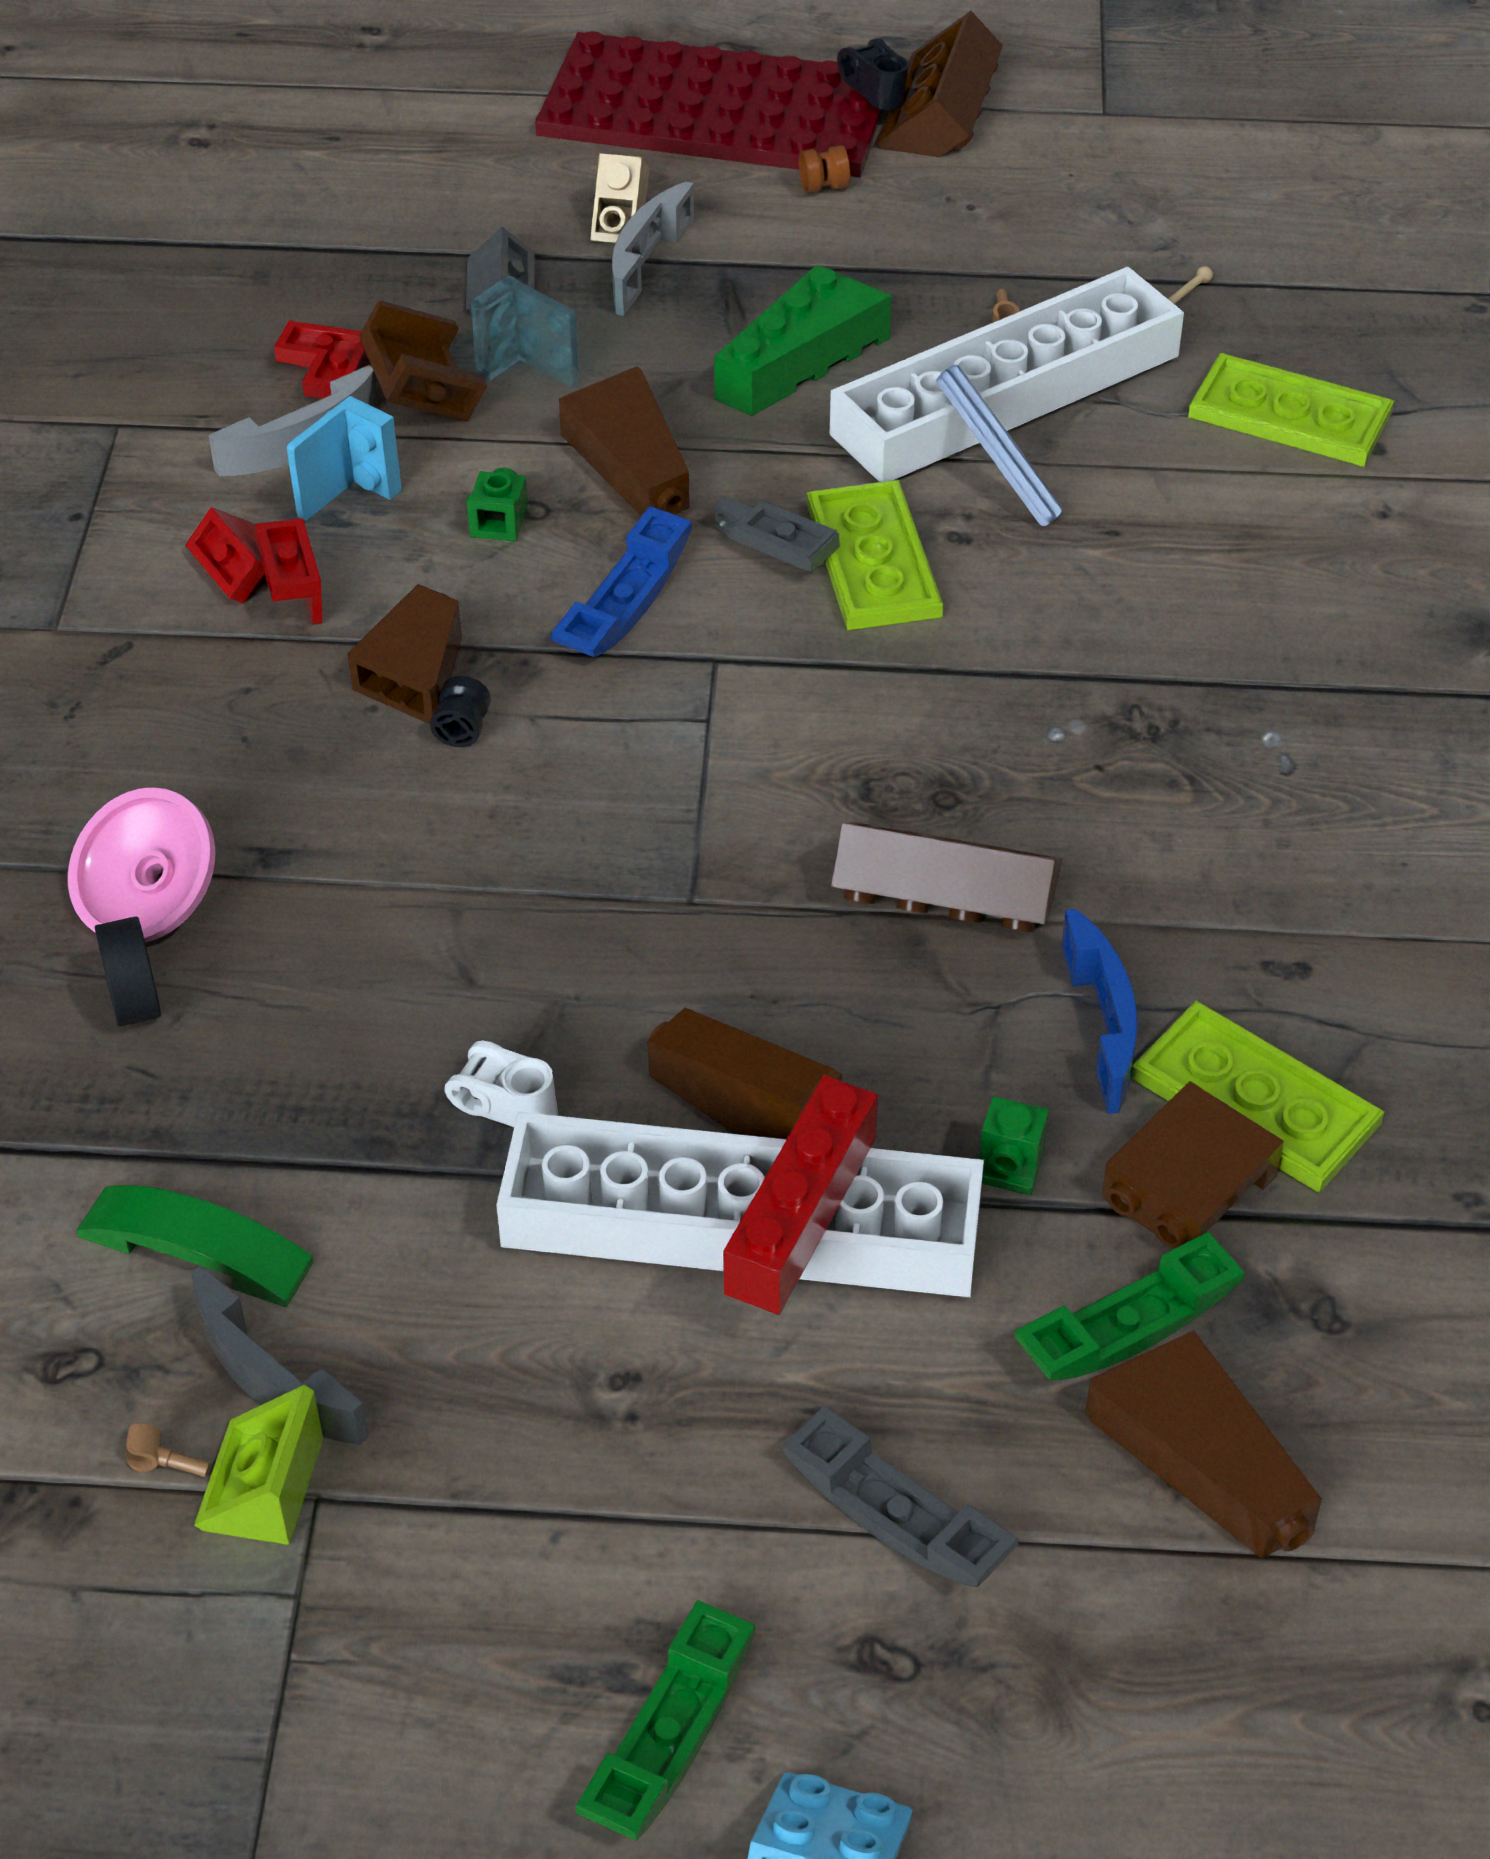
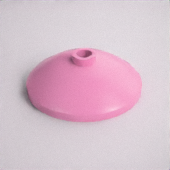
M142 788L129 791L111 800L97 811L81 831L74 845L68 867V889L71 902L85 925L95 932V926L98 924L137 916L140 920L145 942H149L170 933L187 920L206 894L215 865L214 836L210 824L202 811L184 796L162 788ZM163 872L160 879L156 882L158 875Z

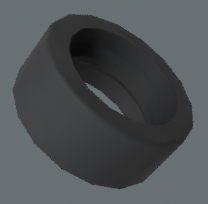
M134 916L96 925V937L117 1025L125 1026L161 1017L160 1004L139 918Z

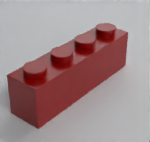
M826 1075L822 1076L723 1250L724 1295L780 1316L876 1139L877 1093Z

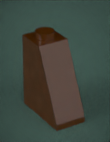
M417 584L347 653L352 690L430 724L433 712L439 704L438 697L442 686L446 680L452 677L462 640L459 601L450 598L446 594Z

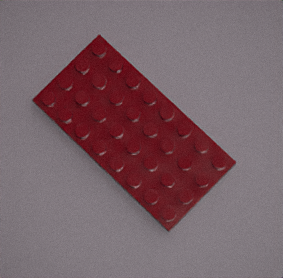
M589 31L585 33L577 32L539 112L535 126L536 136L798 170L800 151L814 149L819 153L826 152L831 146L843 145L848 155L850 176L861 178L884 110L872 106L851 85L846 84L839 73L837 62L835 61L818 62L802 60L795 56L778 57L762 55L755 51L737 52L721 50L715 46L697 47L681 45L675 41L657 42L642 40L636 36L616 37L602 35L596 31Z

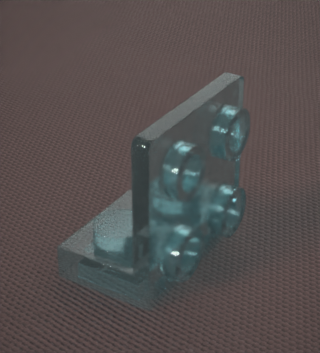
M509 275L471 300L477 374H481L484 379L491 381L521 360L570 388L579 383L576 313L572 309Z

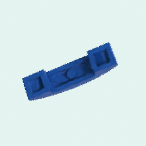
M649 506L626 536L627 552L586 605L577 601L573 604L550 634L551 641L592 657L606 652L617 644L645 614L663 588L692 530V521Z
M1077 909L1065 910L1061 947L1072 987L1094 984L1108 1033L1100 1035L1095 1071L1107 1114L1119 1113L1130 1084L1137 1037V1012L1133 989L1118 954L1103 933Z

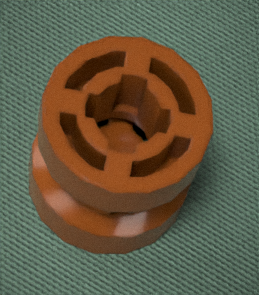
M843 145L831 146L826 152L819 153L814 149L800 151L799 173L802 187L806 194L819 192L823 187L828 186L835 190L849 187L850 166L848 155Z

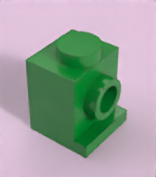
M506 467L497 468L493 472L479 471L472 495L469 494L467 498L470 537L517 542L528 507L526 476L517 475L515 471ZM488 511L505 513V521L486 519Z
M995 1096L992 1097L981 1132L979 1159L984 1160L982 1184L1032 1195L1045 1151L1049 1109Z

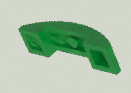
M116 1185L105 1187L76 1230L79 1238L129 1255L137 1244L231 1276L234 1290L286 1308L314 1263L313 1256L277 1232L239 1213L186 1194L146 1186Z
M1208 1231L1161 1255L1157 1271L1073 1314L1063 1305L1016 1329L1014 1337L1050 1381L1086 1375L1126 1360L1180 1330L1215 1305L1244 1280L1245 1272Z
M700 1600L696 1601L668 1648L667 1666L615 1754L606 1753L576 1804V1814L635 1841L646 1832L674 1794L713 1726L755 1634V1624Z

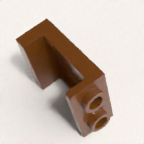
M384 301L376 303L359 337L387 402L465 422L469 421L487 388V384L483 375L458 369L449 348L459 330L456 321Z
M1189 1081L1106 1162L1102 1197L1118 1214L1131 1217L1153 1232L1163 1244L1175 1249L1205 1234L1253 1184L1264 1190L1277 1177L1284 1141Z

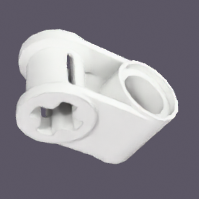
M476 1041L468 1051L469 1061L460 1074L453 1075L445 1084L447 1098L461 1111L474 1116H483L515 1127L518 1112L558 1115L553 1074L550 1066L541 1059L509 1051L489 1041Z

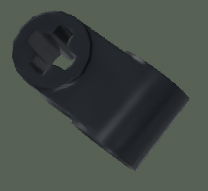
M872 39L867 43V46L857 49L845 47L838 52L837 66L842 79L846 84L851 85L864 96L872 106L882 110H893L904 104L908 62L888 47L882 39Z

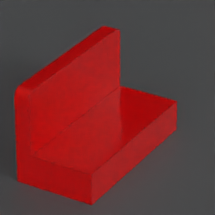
M210 507L185 545L228 598L244 604L265 573L255 539V525L247 520Z
M303 518L255 524V539L272 602L305 598L312 625L323 623L321 578Z

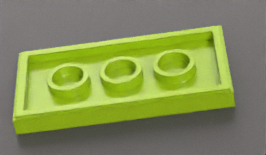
M1220 353L1190 404L1188 418L1365 467L1392 414L1394 400Z
M899 480L807 492L806 505L811 520L837 530V533H839L840 547L825 560V564L847 631L943 618V603Z
M1197 1000L1132 1065L1131 1079L1168 1102L1191 1081L1282 1139L1284 1144L1279 1169L1319 1194L1380 1127L1385 1111Z

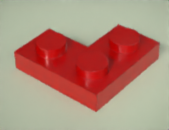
M289 320L274 346L276 362L309 367L302 380L303 393L307 397L323 399L330 396L331 381L364 368L369 362L359 337L362 331Z

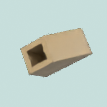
M599 153L591 242L615 244L625 224L646 204L650 167L642 157Z

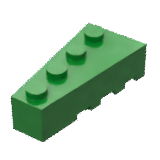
M819 265L814 266L714 356L715 400L750 416H754L796 392V384L801 381L810 379L816 381L828 374V366L842 358L847 362L852 361L862 355V347L871 342H874L876 345L884 343L890 339L892 295L836 273L829 268Z

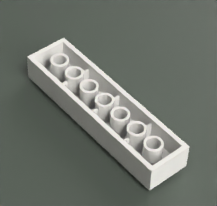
M1125 267L831 390L830 435L879 482L893 481L980 443L937 384V378L945 369L953 365L960 366L1006 431L1178 357L1184 312L1131 268Z
M518 1112L497 1200L501 1247L723 1271V1250L787 1139ZM871 1148L800 1279L970 1297L984 1160Z

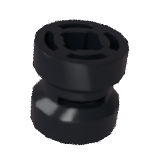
M468 676L451 677L442 686L438 697L439 704L436 706L430 720V730L442 743L453 747H467L474 744L480 735L483 726L482 718L485 717L488 711L491 695L487 687L474 678Z

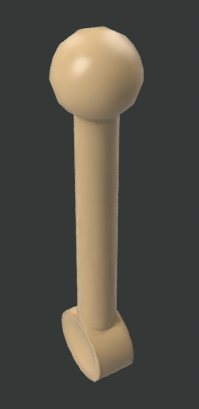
M1207 266L1200 267L1196 272V276L1170 296L1168 300L1176 304L1200 283L1210 282L1213 277L1212 270Z

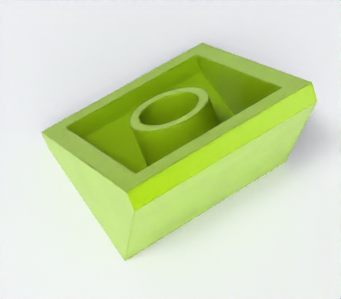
M306 1385L300 1386L230 1420L194 1526L205 1532L290 1545L323 1442L314 1390Z

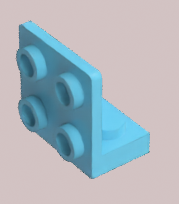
M348 396L336 407L328 411L322 418L303 433L296 436L287 445L297 517L303 518L305 521L354 482L362 488L370 490L388 500H391L402 491L393 416L352 396Z
M786 1772L783 1774L751 1840L748 1859H896L909 1828L913 1810L908 1806L895 1803L889 1797L879 1793L863 1794L829 1784L825 1779L816 1775H797Z

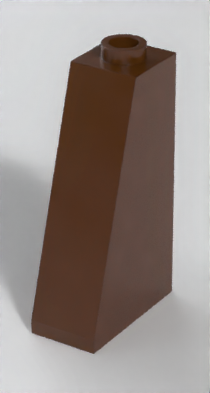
M638 366L559 398L561 436L641 517L649 506L673 515L690 508L689 471L643 371Z
M686 1007L669 1022L665 1021L659 1024L648 1039L649 1076L734 1134L787 1139L822 1076L826 1075L842 1081V1074L829 1066Z
M1194 1330L1090 1379L1085 1413L1091 1422L1257 1556L1263 1558L1281 1548L1284 1551L1295 1550L1312 1537L1322 1498Z

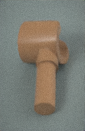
M1005 289L997 291V303L993 307L992 323L1020 312L1019 307L1015 303L1008 301Z
M135 1423L129 1427L126 1441V1461L133 1470L148 1472L155 1469L157 1465L207 1477L211 1463L161 1447L162 1432L158 1427L147 1423Z

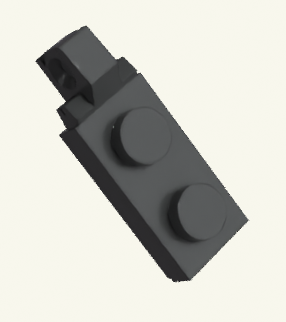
M724 496L713 506L716 521L715 528L725 533L729 538L810 573L840 547L837 530L763 500H760L756 505L748 506Z

